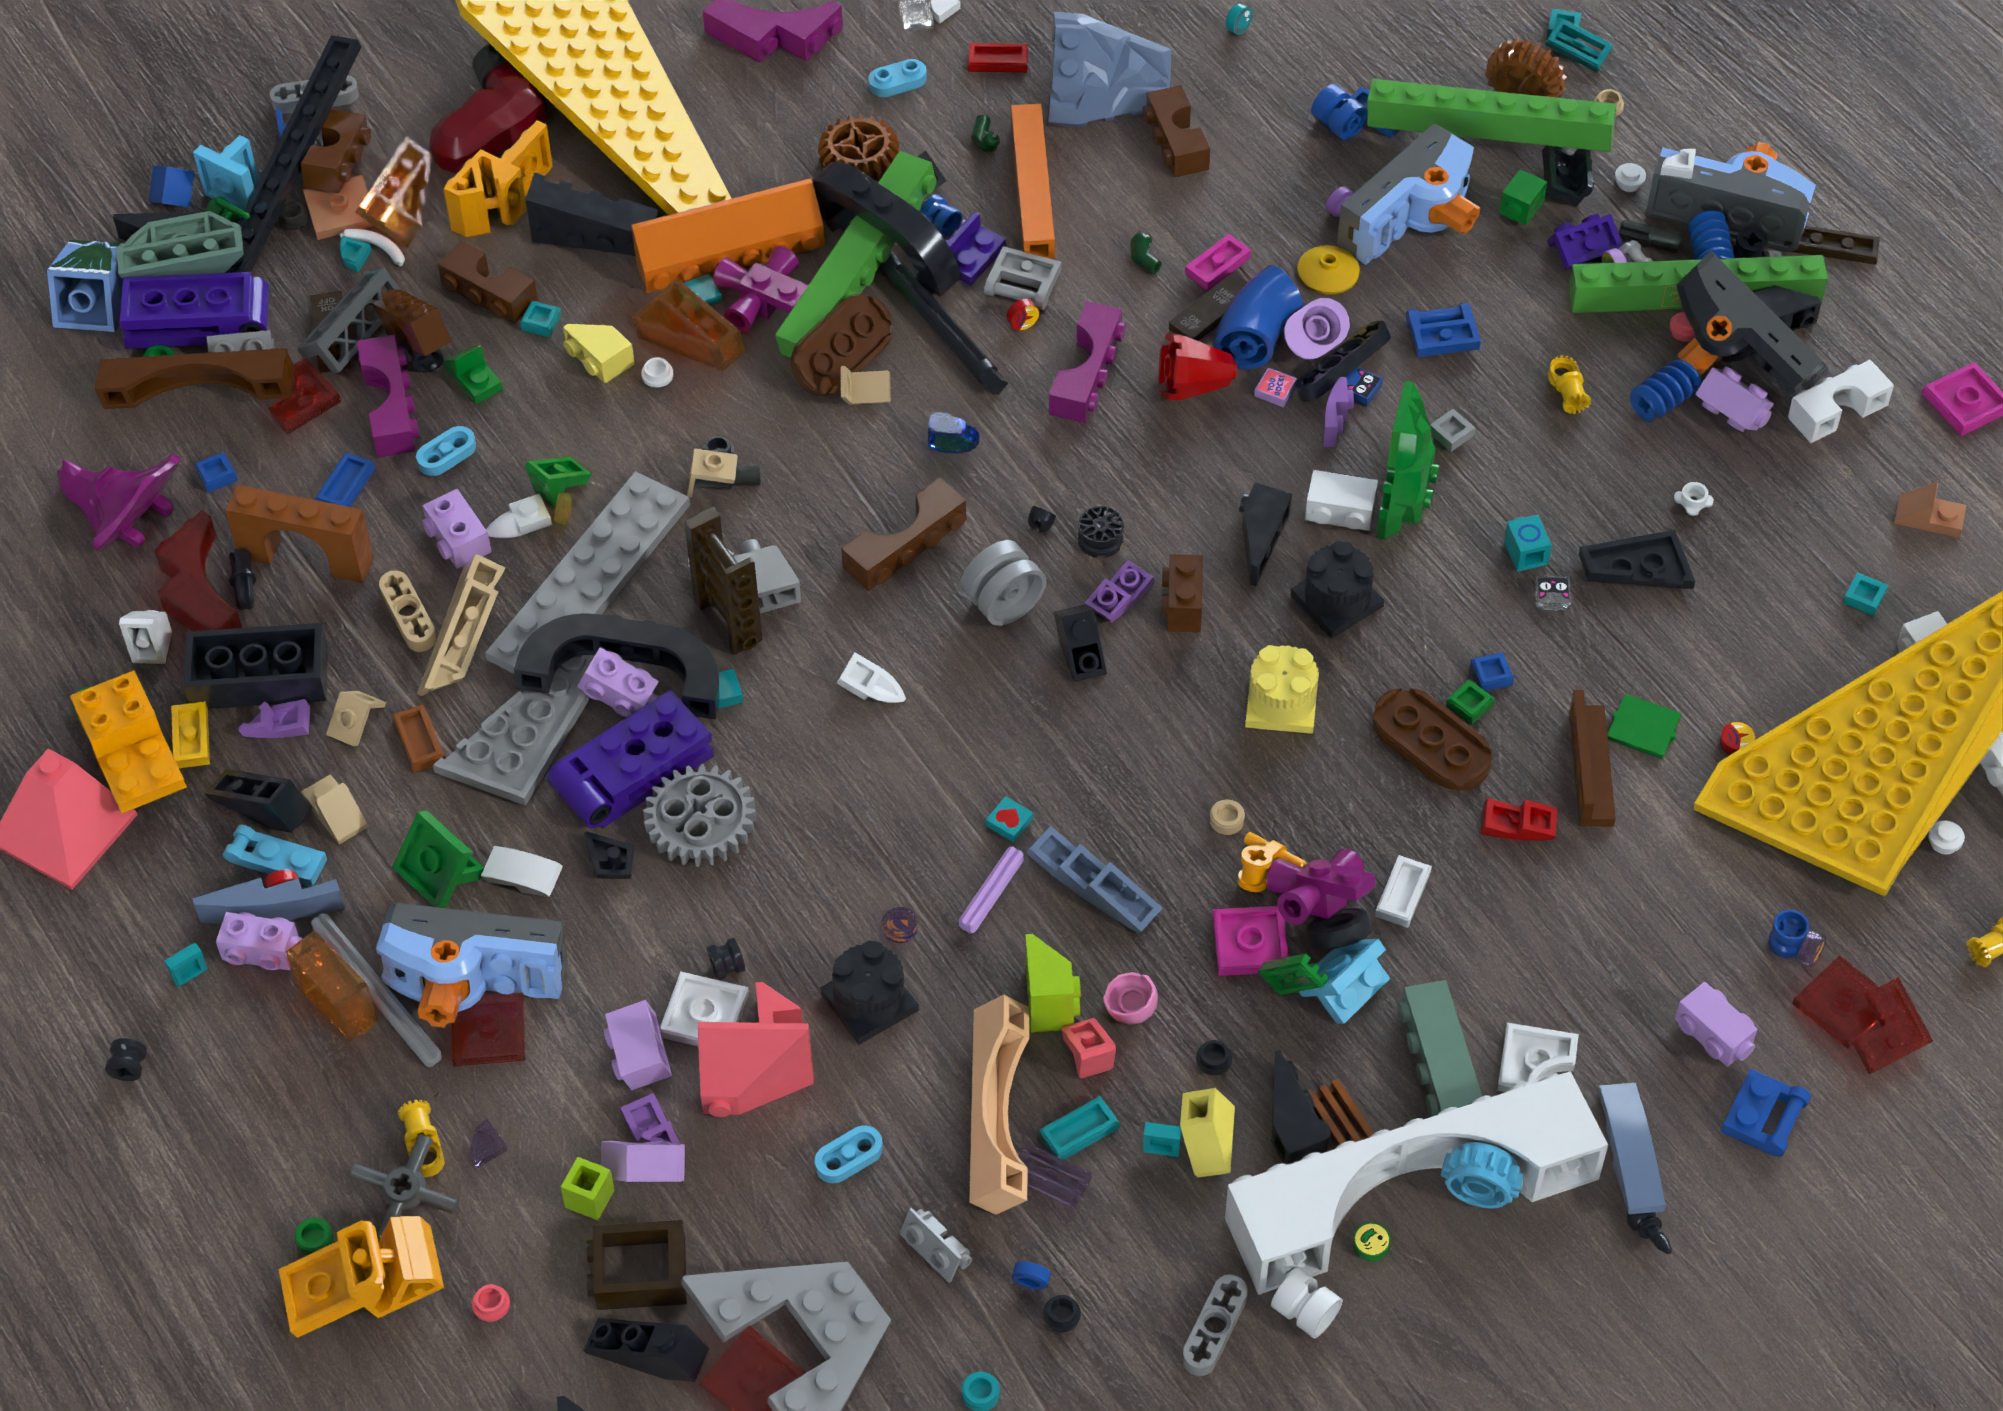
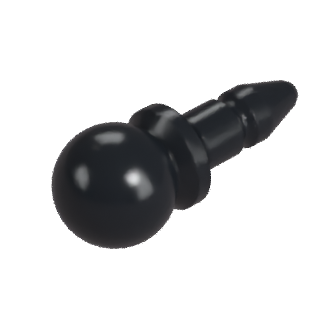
M1627 1212L1629 1226L1636 1230L1641 1238L1650 1239L1658 1250L1671 1254L1670 1241L1661 1230L1662 1222L1656 1216V1212L1628 1214Z

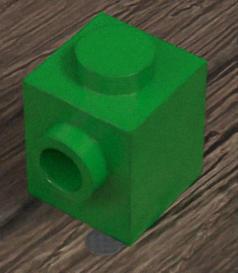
M1520 169L1502 192L1499 213L1511 220L1527 225L1544 203L1547 181Z

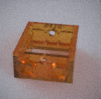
M315 930L286 951L297 988L349 1042L356 1036L368 1032L373 1024L378 1021L367 983Z

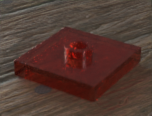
M1839 956L1794 997L1792 1004L1849 1049L1894 1006L1896 999L1842 956Z
M523 993L482 996L472 1007L457 1012L455 1023H452L453 1066L526 1060Z
M749 1325L706 1374L699 1385L730 1411H772L767 1404L768 1397L806 1373Z

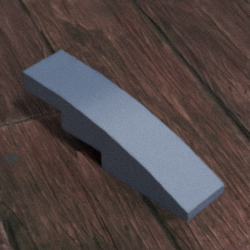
M1052 826L1041 835L1026 853L1081 898L1139 934L1162 910L1158 903L1111 862L1105 866L1082 844H1079L1076 848Z
M261 878L192 898L200 923L222 924L226 912L236 914L247 912L256 917L269 919L281 917L291 921L345 909L336 879L302 889L298 878L264 889Z
M1636 1083L1600 1085L1599 1099L1606 1117V1134L1613 1152V1169L1628 1214L1664 1212L1666 1205L1659 1169Z

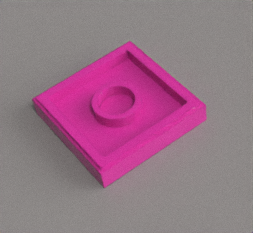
M1975 362L1923 386L1922 395L1960 436L2003 416V392Z
M1278 906L1213 909L1212 918L1218 976L1259 974L1258 970L1263 962L1289 957L1285 921L1278 910Z

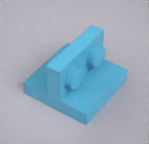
M239 135L231 144L224 148L221 154L200 145L193 154L204 195L212 199L218 196L224 197L234 206L245 210L254 187L259 181L249 139Z
M1365 939L1345 947L1332 949L1317 963L1320 967L1317 974L1325 973L1329 977L1324 987L1299 991L1302 997L1317 996L1336 1024L1346 1023L1390 980V977L1377 960L1386 950L1379 939Z

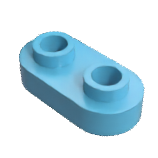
M907 59L874 69L868 77L869 90L875 96L889 97L919 88L925 84L927 79L926 66L919 60Z
M456 426L423 445L416 454L419 470L425 475L437 476L471 456L476 449L474 433L467 427Z
M858 1126L823 1146L815 1156V1169L818 1177L827 1183H839L877 1161L883 1151L881 1134L871 1126ZM861 1146H869L870 1150L862 1152L859 1148ZM831 1164L840 1166L836 1170L828 1169V1166Z

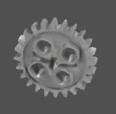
M701 764L698 772H693L692 768L688 765L686 766V774L681 775L677 770H673L674 779L672 781L662 777L663 788L652 787L653 797H646L647 808L643 809L645 831L649 833L650 843L657 844L659 854L665 851L668 852V859L670 861L679 855L682 865H685L690 858L694 859L696 867H699L701 860L705 858L710 865H714V856L718 855L726 861V851L730 850L736 854L739 853L738 842L747 844V833H754L753 822L756 821L754 797H751L749 786L743 787L741 777L732 780L730 770L719 775L718 766L715 765L711 772H706L704 764ZM698 834H702V835H703V836H700V837H694L695 835H698Z

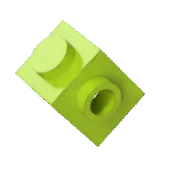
M577 1157L561 1185L565 1208L597 1221L615 1191L610 1169Z

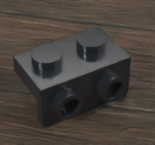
M1546 145L1542 149L1544 180L1547 181L1545 195L1578 206L1585 197L1591 194L1594 188L1592 175L1593 160L1590 150L1577 149L1573 152L1562 147Z

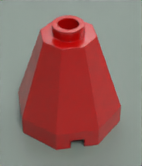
M1166 333L1164 339L1170 342L1168 345H1162L1160 349L1158 380L1159 384L1166 383L1167 391L1160 390L1161 397L1168 400H1184L1229 387L1231 381L1236 379L1238 366L1237 362L1233 360L1232 354L1180 334Z

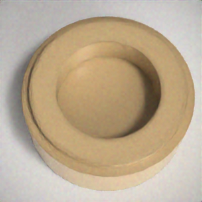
M1226 799L1216 802L1210 811L1211 827L1223 835L1237 833L1244 825V809L1238 802Z

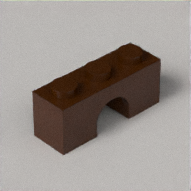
M1182 85L1148 92L1146 106H1143L1144 120L1146 124H1151L1153 140L1156 145L1161 146L1164 165L1166 167L1170 166L1174 178L1209 170L1210 147L1201 127L1190 130L1184 129L1190 127L1191 105Z
M331 109L321 129L323 147L311 145L301 162L304 188L340 193L345 182L350 180L355 163H359L363 148L370 143L371 129L367 127L366 114Z
M460 241L438 263L441 284L448 291H455L466 297L472 304L480 305L490 310L496 317L504 318L513 324L525 314L531 301H538L534 279L512 267H509L500 276L488 278L489 270L486 253L463 241Z
M401 289L390 290L382 295L381 300L373 303L387 336L395 334V339L399 343L408 339L412 350L423 356H427L452 342L438 308Z

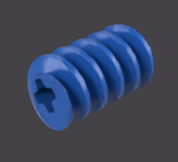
M1714 210L1700 212L1695 215L1688 225L1694 260H1702L1710 251L1719 259L1734 258L1725 215Z
M1674 359L1667 366L1662 367L1658 372L1645 379L1640 385L1635 386L1630 393V403L1638 416L1650 423L1654 420V417L1662 418L1666 411L1670 412L1675 408V405H1680L1684 399L1690 398L1693 392H1697L1702 384L1701 377L1691 364L1681 359Z

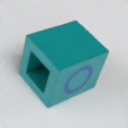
M1539 515L1518 517L1512 521H1507L1504 543L1517 572L1548 565L1552 544Z

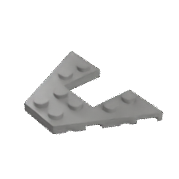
M848 1261L685 1275L681 1280V1285L723 1343L786 1305L826 1360L825 1362L768 1397L767 1404L772 1411H842L891 1322L890 1317Z

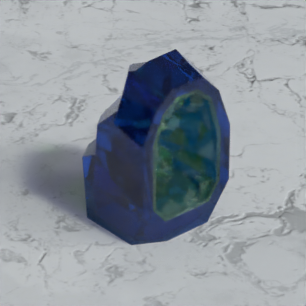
M930 412L928 447L942 453L958 454L970 452L979 445L980 433L975 426L965 423L962 418L952 417L950 412Z

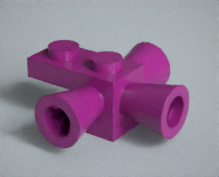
M776 246L766 266L755 263L749 271L728 257L720 261L714 274V285L740 291L741 298L724 311V318L731 327L741 332H748L756 315L769 319L777 308L788 313L792 311L808 287L807 284L788 277L799 267V260L792 251L782 246Z
M1344 848L1340 849L1330 862L1323 859L1314 860L1303 869L1278 858L1269 868L1267 885L1271 892L1282 893L1277 901L1278 910L1282 917L1289 923L1301 924L1309 915L1329 919L1347 905V899L1358 901L1375 887V874L1364 872V864L1359 855L1350 849Z

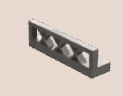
M384 267L363 274L297 348L304 359L319 355L333 374L339 373L358 352L357 341L369 339L382 323L373 303L381 300V288L383 285L388 291L400 289ZM366 305L373 306V321L365 320L364 307ZM349 324L356 325V340L348 339L347 326ZM332 343L340 344V358L338 360L328 350Z

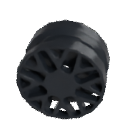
M1095 506L1081 514L1078 521V544L1081 550L1095 558L1098 555H1105L1106 558L1115 555L1123 543L1124 522L1120 513L1106 506Z

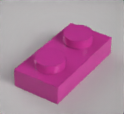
M1227 234L1185 267V275L1206 291H1209L1251 258V249L1232 235Z

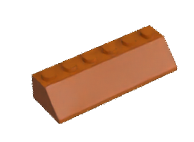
M811 178L631 225L636 265L647 293L680 285L708 273L710 276H714L718 264L725 257L730 258L742 268L753 266L755 263L767 262L776 246L785 247L794 254L812 251L825 246L824 225Z

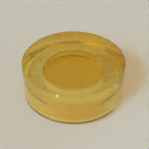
M559 492L554 524L568 525L573 496L570 493Z

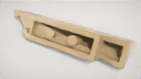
M475 554L465 564L418 689V695L423 696L430 691L459 682L465 677L499 592L493 588L502 576L505 567L478 554Z

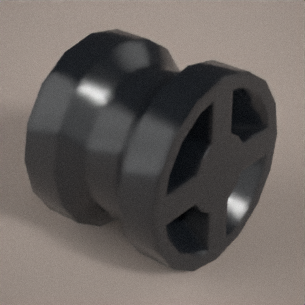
M1749 227L1739 231L1733 250L1734 258L1764 257V250L1768 243L1766 234L1760 229Z
M408 341L407 349L412 356L413 367L417 371L430 372L442 365L444 358L440 349L427 356H423L412 350Z
M735 938L728 939L725 945L719 947L716 945L707 947L708 957L718 980L724 979L728 973L733 971L741 973L746 970Z
M119 1038L112 1041L110 1047L112 1058L107 1060L106 1073L122 1081L138 1080L142 1073L140 1062L145 1059L147 1048L141 1042L133 1039Z

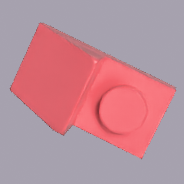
M755 982L759 1023H803L802 1011L798 1005L764 982Z
M1095 1017L1061 1027L1063 1040L1073 1052L1080 1079L1109 1071L1113 1068L1116 1053L1115 1043Z

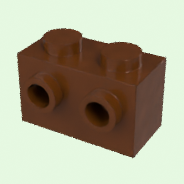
M1170 554L1169 568L1163 567L1162 587H1168V594H1162L1161 614H1168L1167 631L1201 632L1203 555Z

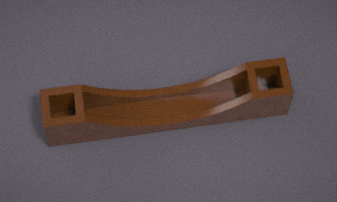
M287 348L100 359L94 389L104 409L133 408L165 391L197 384H218L234 387L249 393L258 400L286 399L291 396L295 368Z

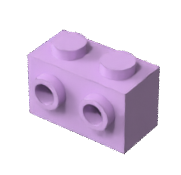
M458 489L422 505L425 515L422 525L425 532L430 538L433 536L436 538L440 554L445 560L450 558L456 569L464 566L475 554L483 557L492 552L487 530Z
M646 1000L605 1014L608 1028L604 1029V1035L609 1048L614 1049L616 1059L611 1062L618 1080L623 1079L628 1087L634 1090L672 1076L656 1013Z

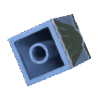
M69 240L47 269L53 328L115 332L120 319L123 278H120L118 274L116 247L121 243Z

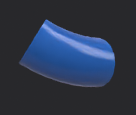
M1268 265L1256 274L1231 301L1218 325L1214 348L1232 354L1233 360L1237 362L1238 369H1254L1268 363L1273 356L1275 345L1284 331L1286 321L1292 314L1304 307L1301 294L1296 285L1281 268L1275 265Z

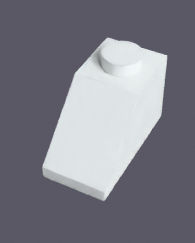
M155 610L132 611L121 617L119 625L132 663L166 664L172 634L166 612Z

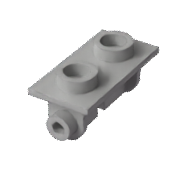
M271 330L206 336L208 353L275 348L274 339H271Z
M912 1208L909 1209L899 1234L948 1283L952 1282L958 1266L961 1269H965L972 1262V1258L969 1256L970 1250L965 1248L953 1235L944 1240L942 1237L946 1235L947 1229L933 1217L930 1211L924 1212L922 1209H919L915 1212Z

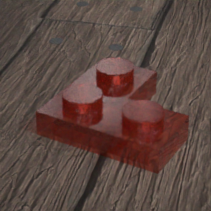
M303 358L293 364L295 371L290 398H284L268 408L273 419L287 434H290L342 402L339 393L307 358Z
M1899 977L1864 994L1881 1026L1852 1041L1868 1074L1874 1073L1933 1042Z

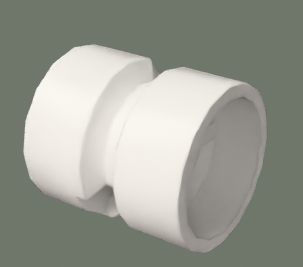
M1299 1267L1291 1272L1280 1285L1272 1299L1271 1307L1289 1320L1295 1317L1297 1319L1296 1325L1315 1339L1332 1323L1342 1306L1343 1300L1325 1286L1318 1289L1317 1280Z

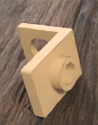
M841 366V398L848 405L890 403V372L888 370L850 372L846 366Z
M694 448L687 496L692 498L695 479L734 484L737 455Z
M360 691L340 692L326 735L351 746H358L370 709L385 707L386 702Z

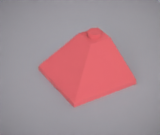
M48 748L25 774L0 821V850L73 890L134 820L137 812L132 809L121 814L114 796L108 788L76 763Z
M698 1022L700 1095L703 1114H710L715 1117L740 1115L814 1084L808 1023Z

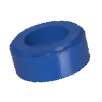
M1025 1261L1016 1262L1012 1273V1279L1015 1283L1034 1290L1047 1288L1051 1272L1047 1268Z

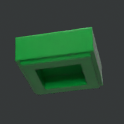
M1468 679L1447 698L1446 706L1472 725L1494 705L1495 698Z

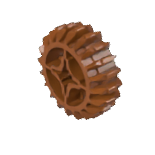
M1517 38L1515 41L1508 39L1505 43L1496 47L1487 61L1485 76L1489 79L1487 85L1493 87L1496 92L1555 98L1562 96L1567 76L1563 73L1565 67L1558 64L1559 58L1550 55L1551 49L1544 50L1541 48V43L1534 45L1530 39L1523 42L1520 38Z
M862 114L859 118L855 119L849 115L846 121L837 119L835 125H828L826 132H822L818 145L819 163L823 169L831 162H843L860 170L876 182L880 181L900 151L897 135L894 134L892 126H886L884 120L876 122L874 116L864 119Z

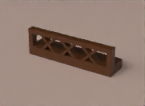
M1573 690L1569 709L1579 826L1614 827L1616 817L1604 705H1585L1584 690Z

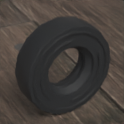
M1362 908L1340 909L1329 919L1321 917L1314 919L1308 925L1307 930L1312 946L1317 949L1326 950L1345 947L1364 939L1371 933L1372 926L1366 910Z

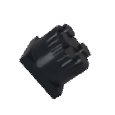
M1338 540L1331 546L1326 545L1324 548H1320L1319 551H1315V554L1308 561L1306 580L1291 588L1290 596L1331 638H1334L1384 607V599L1372 588L1374 568L1372 562L1369 561L1370 558L1361 552L1360 549H1356L1351 542Z
M869 940L862 945H856L844 951L842 955L835 959L832 981L820 987L821 995L858 1045L919 1011V1004L904 985V972L901 960L898 959L896 954H893L892 950L884 947L881 942Z

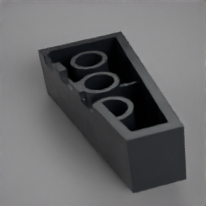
M534 173L525 199L532 242L635 256L631 225L659 218L657 209L621 198L616 202L611 201L602 195V192L591 189L590 194L572 189V183L560 180L559 184L545 181V175Z

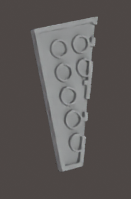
M595 655L576 656L561 664L554 674L549 694L525 690L523 693L517 692L481 723L482 728L468 740L466 738L461 740L455 746L456 750L445 760L440 758L433 764L434 773L526 806L590 699L577 686Z

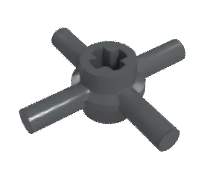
M419 1134L406 1166L397 1167L388 1174L357 1163L352 1168L350 1176L382 1188V1195L389 1205L377 1233L379 1240L390 1217H401L403 1211L414 1209L420 1203L452 1214L457 1208L458 1199L427 1189L426 1180L420 1173V1169L433 1141L427 1136ZM409 1183L411 1189L409 1191L403 1190L400 1194L397 1190L399 1186L406 1187Z

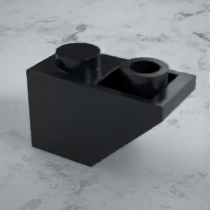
M1776 285L1754 292L1792 331L1808 328L1817 322L1822 303L1819 297Z
M1084 604L1054 611L1059 642L1073 681L1077 682L1106 675L1107 671L1094 609Z

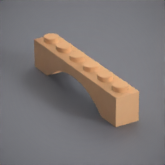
M1002 995L974 1009L969 1203L995 1215L1027 1201L1028 1168L1020 1160L1012 1144L1008 1123V1105L1013 1076L1021 1054L1029 1040L1030 1007L1006 995Z

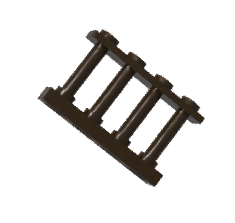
M713 506L684 520L694 602L700 610L711 605H715L728 624L730 650L736 655L744 650L747 651L754 648L763 640L755 562L749 557L737 563L723 544L720 514Z

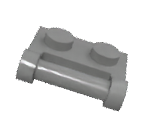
M1003 246L986 280L984 294L992 297L1000 295L1015 300L1030 299L1038 309L1045 310L1050 293L1061 272L1062 262ZM1004 279L1007 281L1037 288L1039 290L1038 292H1033L1030 290L1000 283V280Z

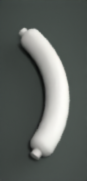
M345 229L343 233H340L341 238L345 236L380 247L391 257L395 265L402 266L405 261V257L399 247L389 238L379 233L364 229Z

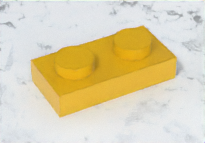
M206 702L171 706L173 757L178 768L209 765V728Z

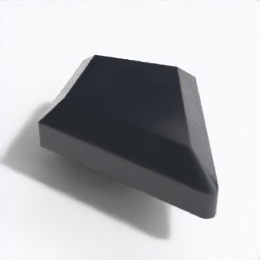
M586 831L584 836L596 878L631 879L634 846Z

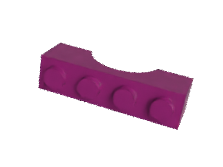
M1089 301L1085 302L1077 322V345L1083 348L1090 357L1084 364L1076 368L1058 371L1049 393V415L1086 423L1090 411H1096L1099 401L1098 390L1099 388L1104 389L1108 378V370L1106 369L1108 364H1114L1117 355V341L1122 342L1125 336L1126 323H1122V309Z
M395 334L357 341L365 385L378 387L389 394L387 400L379 408L369 413L377 458L416 451L414 438L420 436L416 418L410 419L409 415L415 413L412 394L406 395L405 392L406 389H411L408 370L402 371L401 366L407 365L404 347H397Z

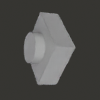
M1454 409L1430 424L1431 435L1450 452L1472 438L1475 433V427Z

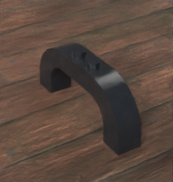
M836 161L829 163L811 179L822 219L828 221L846 208L887 235L909 257L915 269L916 278L925 288L937 296L941 297L961 278L957 260L940 232L920 211L855 167Z
M591 613L571 614L554 619L538 628L528 637L519 651L514 667L516 689L549 694L554 674L561 664L576 656L596 655L601 647L606 651L618 654L622 660L664 666L678 673L685 682L682 702L695 717L716 720L718 712L719 671L716 660L708 647L687 631L649 620L638 621L622 618L617 615L606 616Z

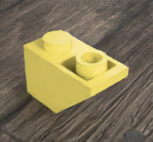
M567 324L563 327L565 337L563 345L567 353L573 358L577 357L583 363L587 372L592 376L596 375L604 384L635 365L632 344L613 326Z
M1216 1088L1186 1092L1182 1095L1180 1127L1192 1169L1197 1178L1231 1172L1235 1106Z

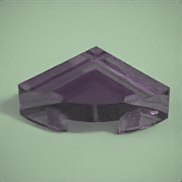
M485 1119L476 1127L470 1145V1155L476 1169L507 1151L505 1142L488 1119Z

